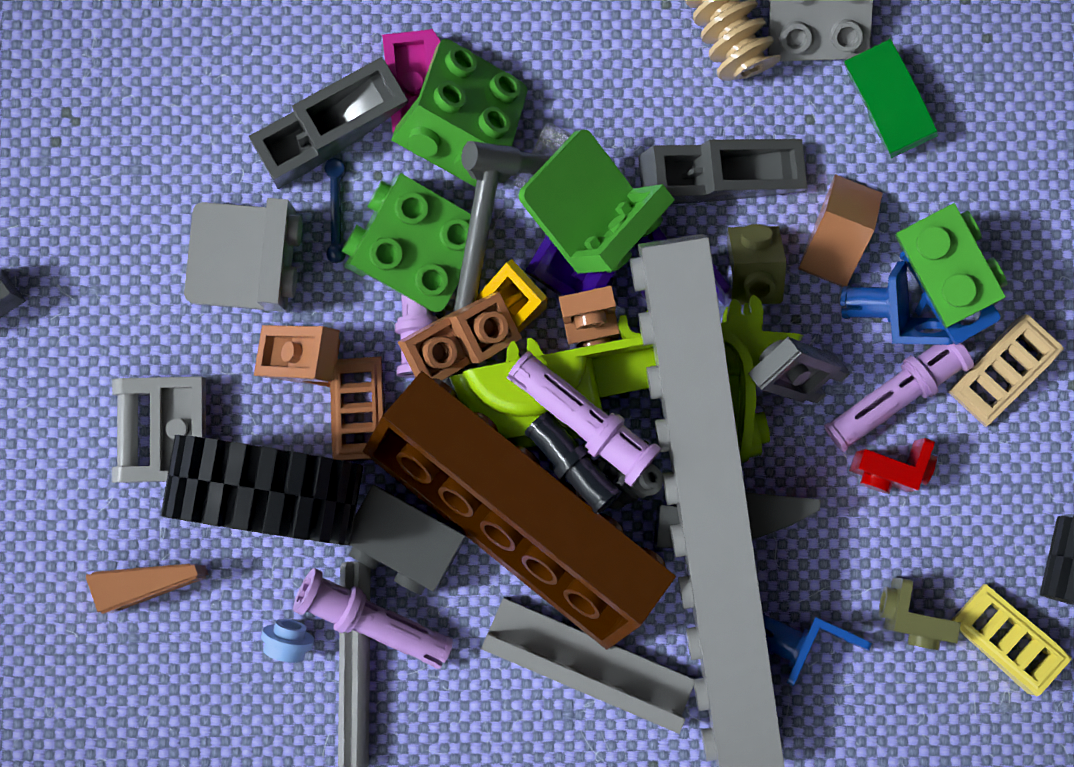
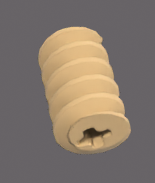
M685 0L687 6L697 8L693 13L694 23L698 26H705L701 31L700 37L705 44H714L709 50V57L713 62L722 63L717 68L719 79L731 81L752 77L773 67L780 61L781 55L765 57L763 53L774 42L772 36L756 38L755 33L766 24L765 19L756 18L749 20L747 17L757 7L758 3L756 0Z

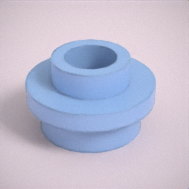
M291 619L276 620L274 625L265 626L261 635V639L265 642L264 653L273 659L289 663H298L305 659L306 652L313 648L314 637L306 632L307 627L304 624Z

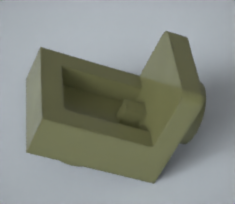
M751 224L745 227H728L727 249L732 271L731 300L735 299L739 301L740 305H745L749 303L752 296H756L762 304L782 303L787 261L779 226Z
M893 578L891 587H884L879 603V617L885 618L883 629L909 634L908 645L939 651L941 641L958 642L961 622L908 612L913 580Z

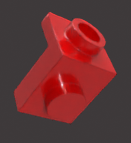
M927 438L915 440L906 463L867 449L856 451L849 471L862 476L861 485L882 493L890 494L892 487L905 492L918 491L921 484L927 485L934 473L937 456L931 453L935 441Z

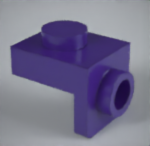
M547 235L525 270L526 274L559 296L612 286V276L614 272L608 273L606 271L577 274Z

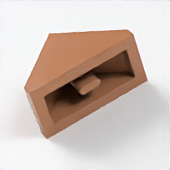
M835 174L798 270L841 287L847 286L875 231L883 193Z

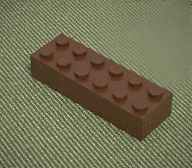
M423 371L417 375L384 413L363 450L364 454L369 456L371 460L606 650L643 624L676 578L666 568L665 562L657 553L648 548L638 546L623 534V528L612 517L602 513L595 514L570 483L555 479L540 466L539 460L532 452L524 447L513 445L498 432L497 426L490 418L482 413L471 411L456 399L455 392L448 384L440 379L430 378Z

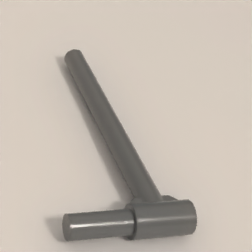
M468 141L464 145L461 156L462 165L468 171L471 178L477 180L454 311L477 301L498 183H504L517 173L534 175L551 156L520 152L517 147ZM462 368L461 370L457 371L456 373H454V374H452V375H450V376L463 373L464 368ZM449 377L442 380L455 392Z

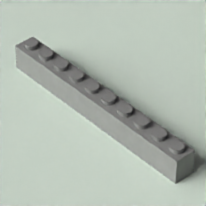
M704 234L638 244L640 257L630 259L635 292L645 290L648 312L638 313L643 346L653 344L656 366L646 367L651 399L661 398L664 419L654 421L658 446L662 448L660 453L669 451L672 472L662 473L667 505L677 504L680 524L670 525L675 557L685 556L687 576L678 577L683 609H693L695 627L686 628V636L691 661L700 659L703 678L693 679L698 710H708L710 728L701 729L706 762L715 760L717 767H785L709 237Z

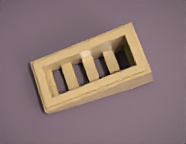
M1027 314L1022 315L1009 325L974 363V367L965 372L949 389L948 393L984 427H987L1059 356L1064 347L1031 316ZM1019 336L1038 353L1036 358L1016 341ZM1005 350L1025 368L1021 374L1000 356ZM989 366L1010 384L1006 390L985 372ZM975 380L996 399L991 406L969 387Z

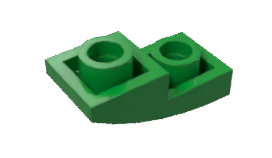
M891 39L844 61L846 72L867 108L869 120L890 158L938 137L937 129L926 105Z

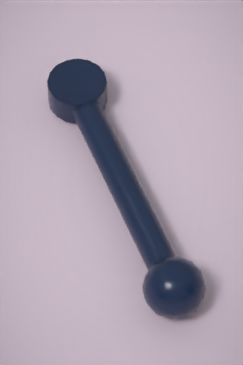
M332 158L326 162L324 167L325 173L330 178L331 245L327 248L326 256L330 262L337 264L346 257V253L342 252L343 246L341 245L340 179L344 177L346 168L341 160Z

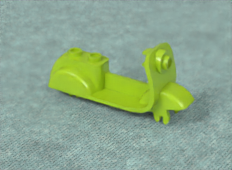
M756 296L750 298L749 303L744 305L742 312V306L739 301L732 300L729 307L723 313L721 323L741 464L748 462L749 458L761 456L762 444L770 443L766 416L764 412L755 413L756 383L748 373L760 363L759 357L761 353L774 342L785 340L787 337L801 342L804 337L801 334L762 331L764 310L762 302ZM626 315L620 316L618 322L619 332L623 340L544 354L534 339L528 338L527 350L601 410L600 398L649 389L646 367L656 366L653 344L643 346L641 333H635L629 328ZM511 341L507 348L505 362L468 369L461 374L453 375L449 378L461 403L471 411L482 413L490 418L497 426L498 432L508 441H511L513 445L529 448L537 445L530 437L528 438L525 435V431L532 422L548 410L527 392L507 379L510 370L521 358L516 342ZM555 417L573 439L581 438L567 424H564Z

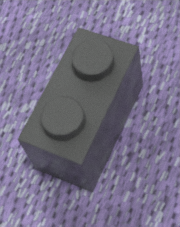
M372 485L355 515L350 543L352 548L348 555L376 570L380 562L398 572L394 579L395 582L418 595H422L425 587L433 592L437 591L463 545L466 536L384 489Z

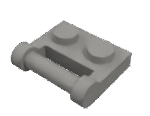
M155 377L112 379V395L117 396V467H112V483L166 482L175 435L206 438V378ZM150 395V466H138V396Z

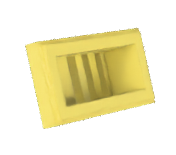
M983 584L951 620L961 622L960 632L1030 695H1041L1072 660V657L1055 641L987 584ZM990 605L993 606L997 612L980 631H977L972 625ZM1008 620L1013 627L995 646L989 640ZM1023 636L1028 638L1030 642L1014 660H1011L1007 654ZM1042 651L1046 656L1030 674L1025 672V668Z

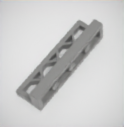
M503 597L482 645V650L680 734L685 722L682 714L694 687L693 678L616 645L606 650L585 632Z

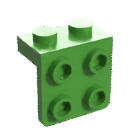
M442 39L435 48L420 95L396 125L391 141L476 187L477 180L471 178L468 171L462 165L461 156L464 145L468 141L512 146L527 96V87L513 75L482 59L467 48L458 45L452 40Z
M585 129L575 131L519 191V200L577 274L605 271L611 273L624 266L632 256L630 250L642 237L649 235L661 225L663 221L661 215L675 200L663 184L633 188L592 133Z
M400 173L392 179L390 184L383 180L379 183L367 205L368 208L374 211L365 229L356 225L342 249V252L349 255L343 267L361 277L365 275L372 277L432 312H440L446 307L459 283L471 214Z
M953 203L895 234L945 329L991 305H996L1006 298L1002 291V288L1008 285L1006 277L994 257L987 260L984 258L976 242L982 239V234L968 210L960 214L956 204Z

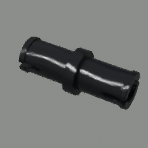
M547 411L539 416L526 429L525 435L531 438L556 467L553 473L561 481L567 479L592 507V511L595 514L604 511L621 495L622 490L619 487L617 488L591 459L592 455L588 453L589 449L585 447L586 444L579 445L551 412Z

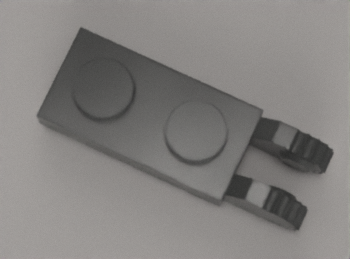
M787 337L785 340L776 341L768 346L759 357L760 363L748 373L761 390L802 403L806 400L813 403L820 402L826 396L822 386L829 379L842 382L850 375L846 366L833 353Z

